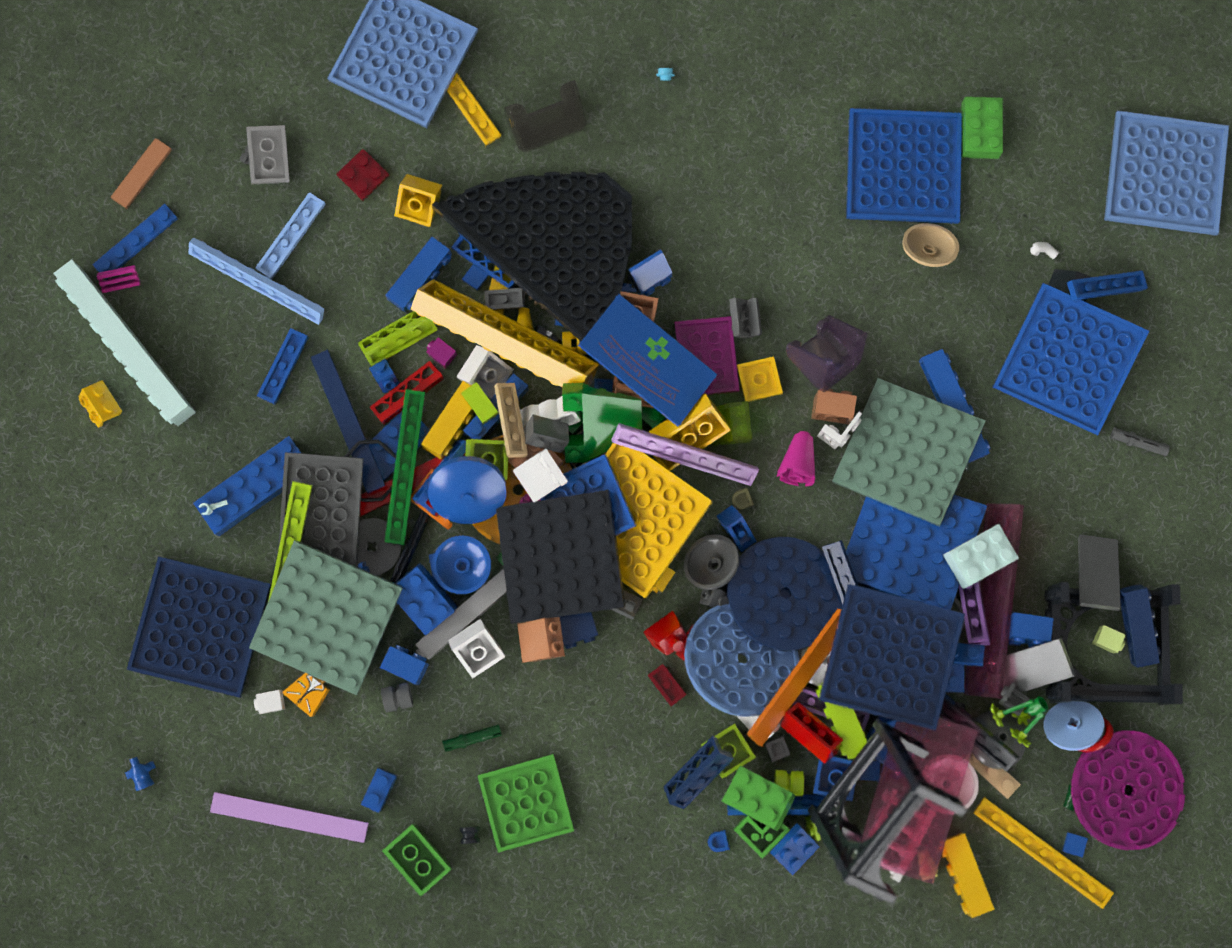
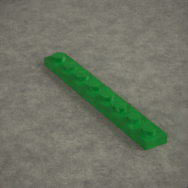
M405 389L384 539L386 543L404 545L425 397V392Z

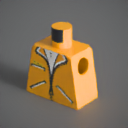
M305 673L282 693L306 714L314 717L330 689L324 685L325 681Z

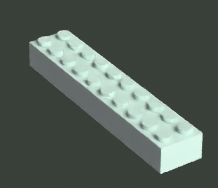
M71 259L53 273L57 277L55 282L67 293L66 296L79 308L78 311L90 322L89 325L92 329L103 337L101 340L114 352L115 358L126 366L124 369L137 381V386L147 395H150L147 398L159 410L161 409L159 413L166 421L179 426L196 413L77 263Z

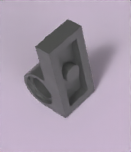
M522 288L485 291V304L493 310L526 308L525 291Z

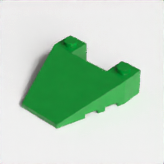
M563 383V411H583L584 434L569 435V443L565 447V463L587 462L607 452L613 444L611 439L619 423L642 430V403L640 398L618 392L617 394L611 393L603 388L589 387V384Z

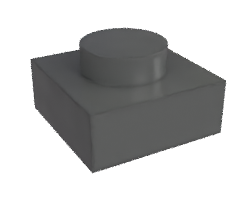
M783 736L765 743L772 762L791 755Z

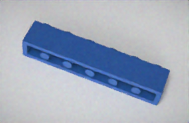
M941 349L922 357L919 363L937 402L974 415L972 406L968 405L965 399V390L963 387L960 388L957 382L959 380L958 375L950 366L951 360L949 355ZM982 434L978 438L968 463L985 457L990 453V445L986 439H983Z

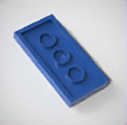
M402 411L372 439L381 440L395 454L397 452ZM422 421L417 450L422 446V441L430 431ZM378 443L368 444L381 476L385 481L394 472L396 459Z

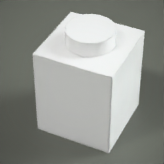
M282 690L256 694L257 699H254V706L256 711L259 710V714L285 710Z

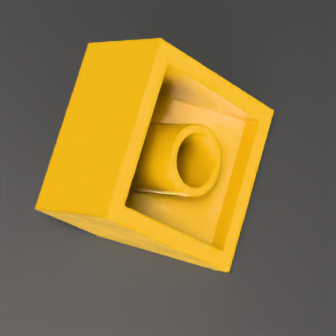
M406 174L399 186L394 216L430 227L435 215L432 204L434 202L439 203L442 185Z

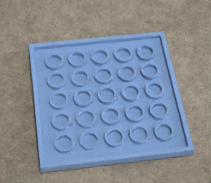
M369 0L327 79L427 128L473 42L478 29L419 0Z
M1117 111L1115 114L1104 220L1209 235L1219 234L1229 126Z

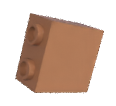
M560 617L543 618L517 624L523 663L565 656Z

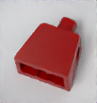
M673 610L643 632L651 645L666 656L674 651L680 652L684 648L688 637L682 623Z

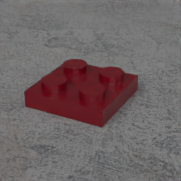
M364 149L336 174L362 201L389 177V174Z

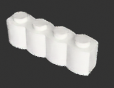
M562 397L557 400H546L539 405H529L520 410L524 436L525 425L533 414L564 422L568 425L581 421L580 411H563Z

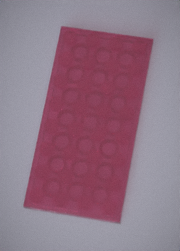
M940 718L936 730L897 721L894 728L921 741L929 752L924 759L908 751L927 782L959 797L978 730ZM887 751L861 842L876 832L911 787L889 751ZM926 798L885 851L880 868L933 884L954 812Z

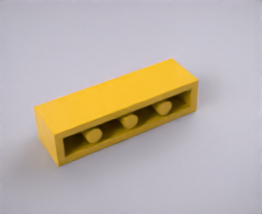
M462 381L421 443L424 450L441 460L449 455L453 449V443L461 438L463 428L474 417L473 409L461 394L471 386Z
M959 833L941 840L939 850L942 857H946L949 865H946L950 877L953 876L956 884H953L956 894L962 897L963 903H961L964 914L974 918L995 910L965 833Z

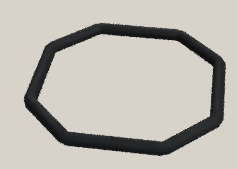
M360 440L344 457H349L360 444L377 443L395 459L396 454L381 440ZM392 486L382 497H361V502L383 501L391 493Z

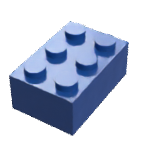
M421 563L395 583L403 587L397 603L425 636L452 615L458 607Z

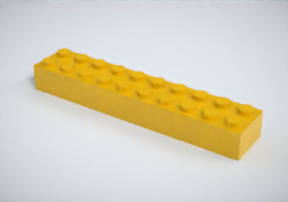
M434 279L417 289L411 310L415 311L419 316L433 320L435 324L442 325L452 333L466 337L468 341L483 346L487 351L499 354L501 358L516 363L520 368L532 371L534 375L549 380L553 385L563 387V383H585L589 385L592 383L599 366L593 360Z

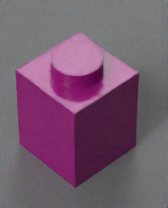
M439 337L436 340H432L427 346V355L444 369L457 356L456 351Z

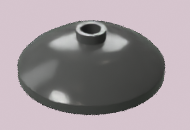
M716 534L707 535L697 540L689 548L684 559L686 577L694 586L704 590L717 589L727 584L733 578L739 566V552L735 544L729 538Z
M991 711L979 715L976 720L997 738L1000 739V734H1002L1004 741H1001L1020 756L1013 764L1015 765L1022 758L1026 747L1022 743L1019 744L1017 739L1011 736L1010 728L1018 729L1020 732L1023 730L1021 724L1019 725L1016 718L1012 717V715L1006 714L1002 720L1004 727H999L996 724V720L993 719L994 714ZM969 741L970 749L979 762L992 769H1002Z

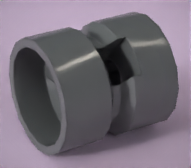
M409 682L398 684L396 688L393 686L381 688L382 701L386 713L397 711L398 707L406 709L414 706Z

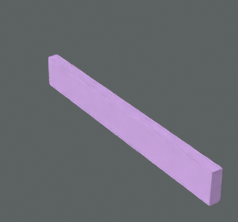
M621 423L618 424L611 439L612 443L749 486L752 485L759 471L756 466Z
M216 792L214 793L210 810L212 813L363 843L366 839L369 824L367 822Z

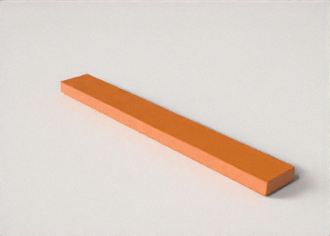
M841 609L835 611L748 731L747 735L756 744L763 746L830 653Z

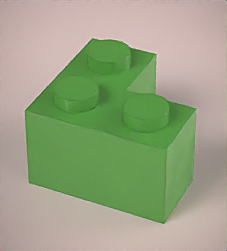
M748 815L733 828L761 858L790 831L783 822L778 831L767 825L760 828Z

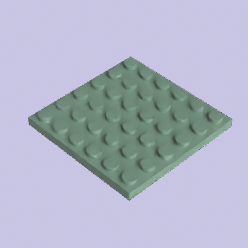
M878 378L860 417L862 421L851 437L832 483L940 527L986 421Z
M294 540L249 648L357 695L403 587Z

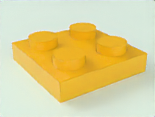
M774 356L737 365L745 402L783 394Z

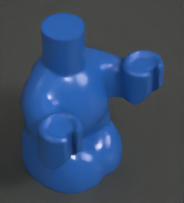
M137 757L130 759L132 767L125 774L127 779H133L136 791L155 784L149 775V771L156 768L154 761L140 764Z

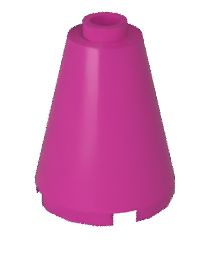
M800 431L794 435L777 472V477L780 476V481L799 486L798 482L805 483V487L815 483L814 443L810 433Z

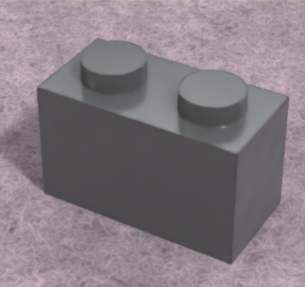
M533 414L525 425V444L561 453L569 443L567 423Z

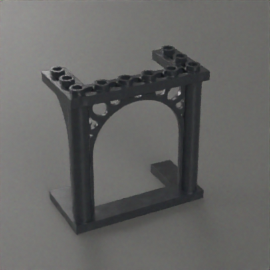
M1060 582L1049 586L1048 590H1045L1044 598L1048 602L1045 617L1053 618L1051 641L1059 639L1061 636L1068 653V634L1073 623L1081 614L1092 609V607L1081 606L1080 610L1076 611L1072 604H1075V606L1080 605L1079 589L1069 588V582ZM1171 584L1150 590V608H1156V630L1158 633L1156 641L1161 651V656H1159L1160 663H1157V685L1096 683L1080 674L1071 661L1075 676L1069 682L1061 680L1049 684V687L1046 688V698L1049 699V703L1079 701L1158 703V705L1183 704V684H1171L1169 607L1181 604L1180 584ZM1062 607L1070 609L1072 612L1071 619H1066L1062 616L1060 612ZM1060 621L1065 622L1066 628L1064 630L1060 628L1062 627ZM1077 679L1082 681V685L1077 683V686H1073Z
M876 719L873 723L876 731L818 807L812 804L808 808V812L811 816V821L817 827L818 834L823 839V844L828 848L829 855L834 860L837 870L841 873L843 882L848 886L859 888L865 894L870 893L880 901L885 900L893 904L897 897L891 886L882 882L880 864L885 851L926 798L960 816L967 809L958 797L927 782L908 752L910 751L925 759L929 752L921 741ZM885 745L911 787L876 832L868 839L860 842L863 836L858 827L847 819L844 811L845 801L854 784ZM856 849V856L853 860L852 855Z

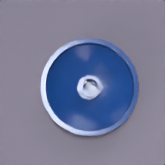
M473 456L456 457L442 463L432 473L428 484V497L433 509L443 518L459 524H475L493 517L496 514V509L503 506L506 499V482L501 471L491 462Z

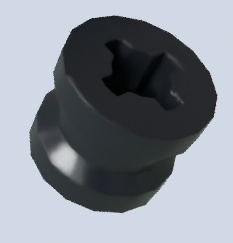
M480 826L460 827V832L462 833L461 844L480 843V838L478 837Z

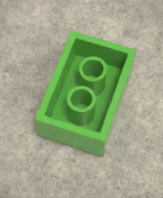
M965 97L961 103V158L998 159L1003 152V98Z
M739 766L722 802L778 831L796 795Z
M415 823L382 850L420 896L425 894L453 869Z

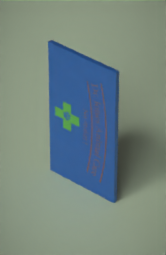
M620 294L615 297L614 301L578 345L677 427L682 424V421L717 376L712 369Z

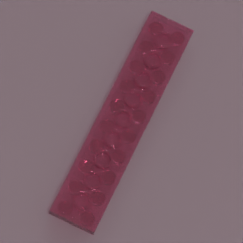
M987 504L983 532L999 524L1018 556L1024 505ZM1018 559L979 580L991 645L984 646L983 666L967 665L964 695L1002 699L1000 693L1003 690Z

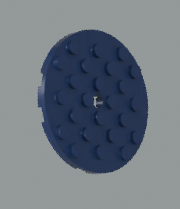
M791 537L766 539L747 549L740 556L738 569L733 578L728 582L727 587L730 612L738 627L754 642L777 651H792L810 647L835 611L842 609L843 605L824 552L811 543ZM783 589L790 590L791 596L783 598L780 591Z

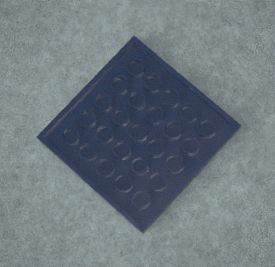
M158 557L127 670L241 698L254 652L249 647L265 611L272 584Z
M848 584L819 701L936 730L965 614Z

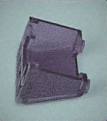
M830 315L818 322L816 326L817 335L801 346L800 341L794 340L789 342L786 347L787 357L814 387L822 392L829 390L858 367L868 333Z

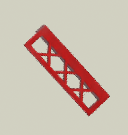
M428 361L371 405L370 409L381 423L385 425L403 409L404 396L398 401L392 402L393 394L396 392L405 394V390L400 389L404 386L407 389L408 383L411 380L419 381V384L412 390L426 393L444 378L434 365ZM430 367L434 373L426 379H422L423 371ZM380 404H389V408L381 414L375 409Z

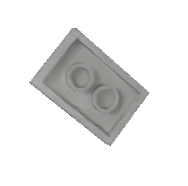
M285 125L246 127L251 184L289 183Z

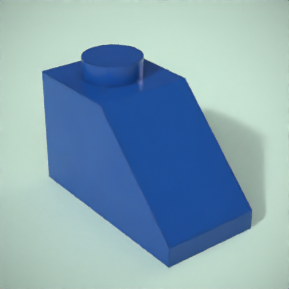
M732 505L716 516L740 552H743L757 542L743 516Z

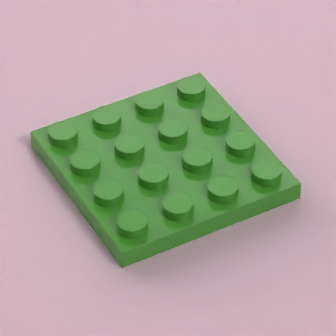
M554 754L478 775L498 853L574 831Z

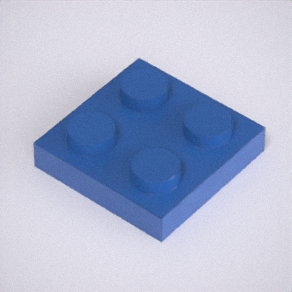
M796 824L770 853L787 871L794 875L820 846Z

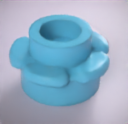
M658 68V74H656V76L660 77V80H671V77L675 75L673 74V68Z

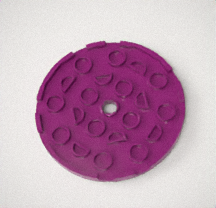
M1115 731L1111 741L1105 747L1094 752H1083L1072 776V802L1079 821L1096 840L1116 849L1141 850L1163 840L1177 824L1176 820L1180 811H1183L1185 795H1183L1184 777L1177 759L1161 741L1142 732ZM1126 785L1132 787V793L1128 796L1124 794Z

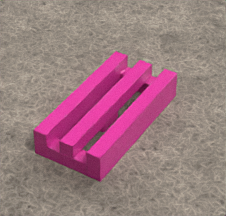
M135 265L97 273L102 293L140 285ZM131 272L133 273L132 275H127V276H123V277L120 276V277H116V278L109 279V280H104V279H103V278H108V277H112V276L122 275V274H126V273H131Z

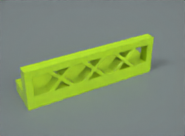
M412 311L358 342V345L369 364L373 366L437 331L438 329L433 320L422 316L416 318L419 315Z

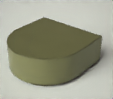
M747 487L734 493L732 503L735 508L743 510L754 506Z

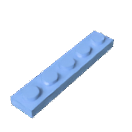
M309 192L255 269L273 279L324 208L325 202Z

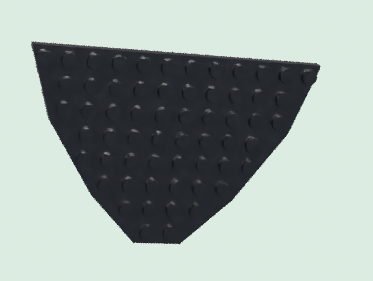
M547 172L541 176L527 175L508 178L502 182L493 183V181H488L469 188L464 193L455 197L452 195L447 197L445 201L432 204V209L580 341L588 334L614 301L615 297L621 294L632 246V195L605 172H597V174H586V172H571V174Z

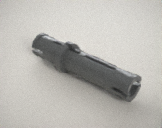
M1116 427L1113 428L1110 439L1126 443V446H1135L1163 455L1164 457L1167 456L1170 445L1136 435L1133 431L1127 432Z

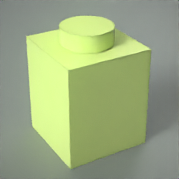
M1102 625L1099 626L1092 644L1111 653H1118L1122 651L1125 645V634Z

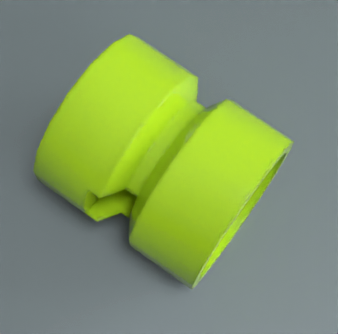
M775 770L774 784L792 792L796 796L803 797L804 772L791 771L788 774L786 770Z

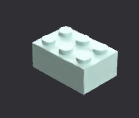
M999 524L943 554L962 589L971 586L1019 559Z

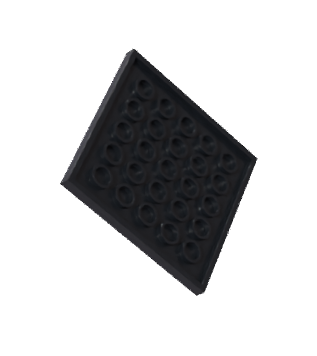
M610 490L522 503L496 509L511 624L626 607Z

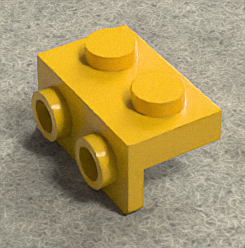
M103 380L82 388L79 402L87 409L91 421L98 428L105 421L122 413L121 408Z

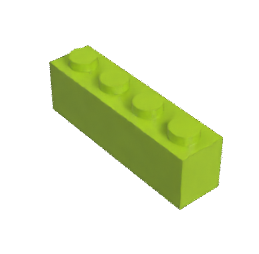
M823 682L817 684L819 689L815 690L818 698L820 696ZM825 702L826 708L823 709L828 720L832 719L834 723L831 729L843 739L840 746L843 756L847 755L848 759L851 760L857 756L867 742L854 709Z

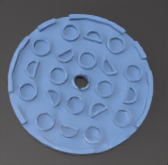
M729 604L718 605L708 610L697 620L689 632L684 652L687 673L697 692L715 708L741 717L761 715L799 662V655L796 650L777 651L767 646H761L750 639L736 624L730 612ZM738 655L745 656L747 662L739 663Z

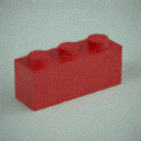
M799 702L785 713L780 725L824 764L837 754L843 742L842 738Z

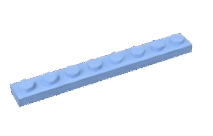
M193 237L189 242V254L318 325L323 320L324 308L319 304L313 303L302 295L289 290L286 286L274 282L271 278L263 276L253 268L241 264L238 260L230 258L220 250L208 246L203 241Z

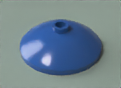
M455 536L447 539L437 548L433 557L432 569L437 582L445 590L455 594H468L478 590L488 579L491 571V559L485 546L475 538ZM461 563L466 564V568L464 570H461L459 568V565Z

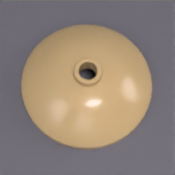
M922 223L914 225L905 232L902 241L906 254L915 262L928 267L948 265L956 259L959 252V243L953 233L936 224Z

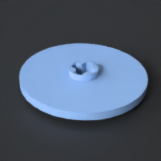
M1071 701L1058 703L1047 712L1044 718V732L1049 741L1059 748L1071 751L1083 750L1099 741L1104 732V719L1100 711L1087 702Z

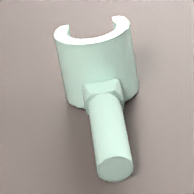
M227 500L211 505L202 503L199 505V508L207 506V511L201 514L210 515L214 509L228 503Z

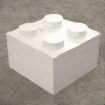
M481 619L448 640L452 651L472 678L505 657L501 647Z

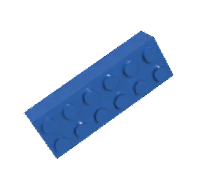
M290 436L193 502L201 514L207 511V506L199 508L200 504L206 503L211 505L227 500V505L214 509L210 515H202L215 535L221 536L282 493L285 452L302 453Z

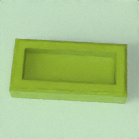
M477 382L461 393L483 425L499 414Z

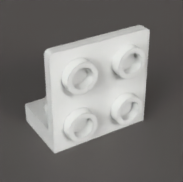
M860 411L857 413L842 435L839 434V430L833 425L828 426L825 424L817 437L834 449L838 446L842 448L851 436L848 432L851 431L853 433L862 421L859 418L862 413Z
M547 449L542 450L513 470L533 502L538 501L557 487L568 482Z

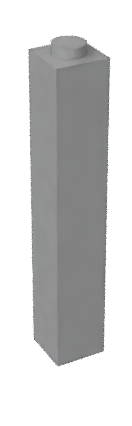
M504 569L459 606L452 615L415 645L418 647L416 652L430 660L449 644V639L469 627L505 596L507 591Z

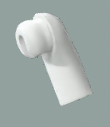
M1036 242L1030 248V252L1033 255L1037 256L1040 252H1045L1052 259L1060 253L1047 242Z

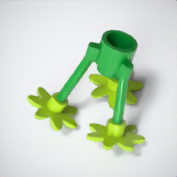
M1038 696L1034 700L1030 699L1004 711L1002 709L999 710L992 703L990 710L994 714L993 719L996 720V724L999 727H1004L1002 720L1006 714L1024 708L1019 716L1014 713L1011 715L1012 717H1017L1019 725L1023 723L1027 727L1020 732L1018 729L1014 730L1010 728V731L1012 733L1011 736L1016 738L1019 744L1022 743L1025 747H1029L1031 742L1026 739L1027 733L1041 718L1045 717L1044 712L1048 710L1046 701ZM1028 712L1032 716L1036 715L1034 720L1029 725L1027 719H1031V717L1028 715Z

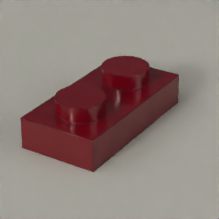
M664 664L647 675L670 706H673L686 696V693Z

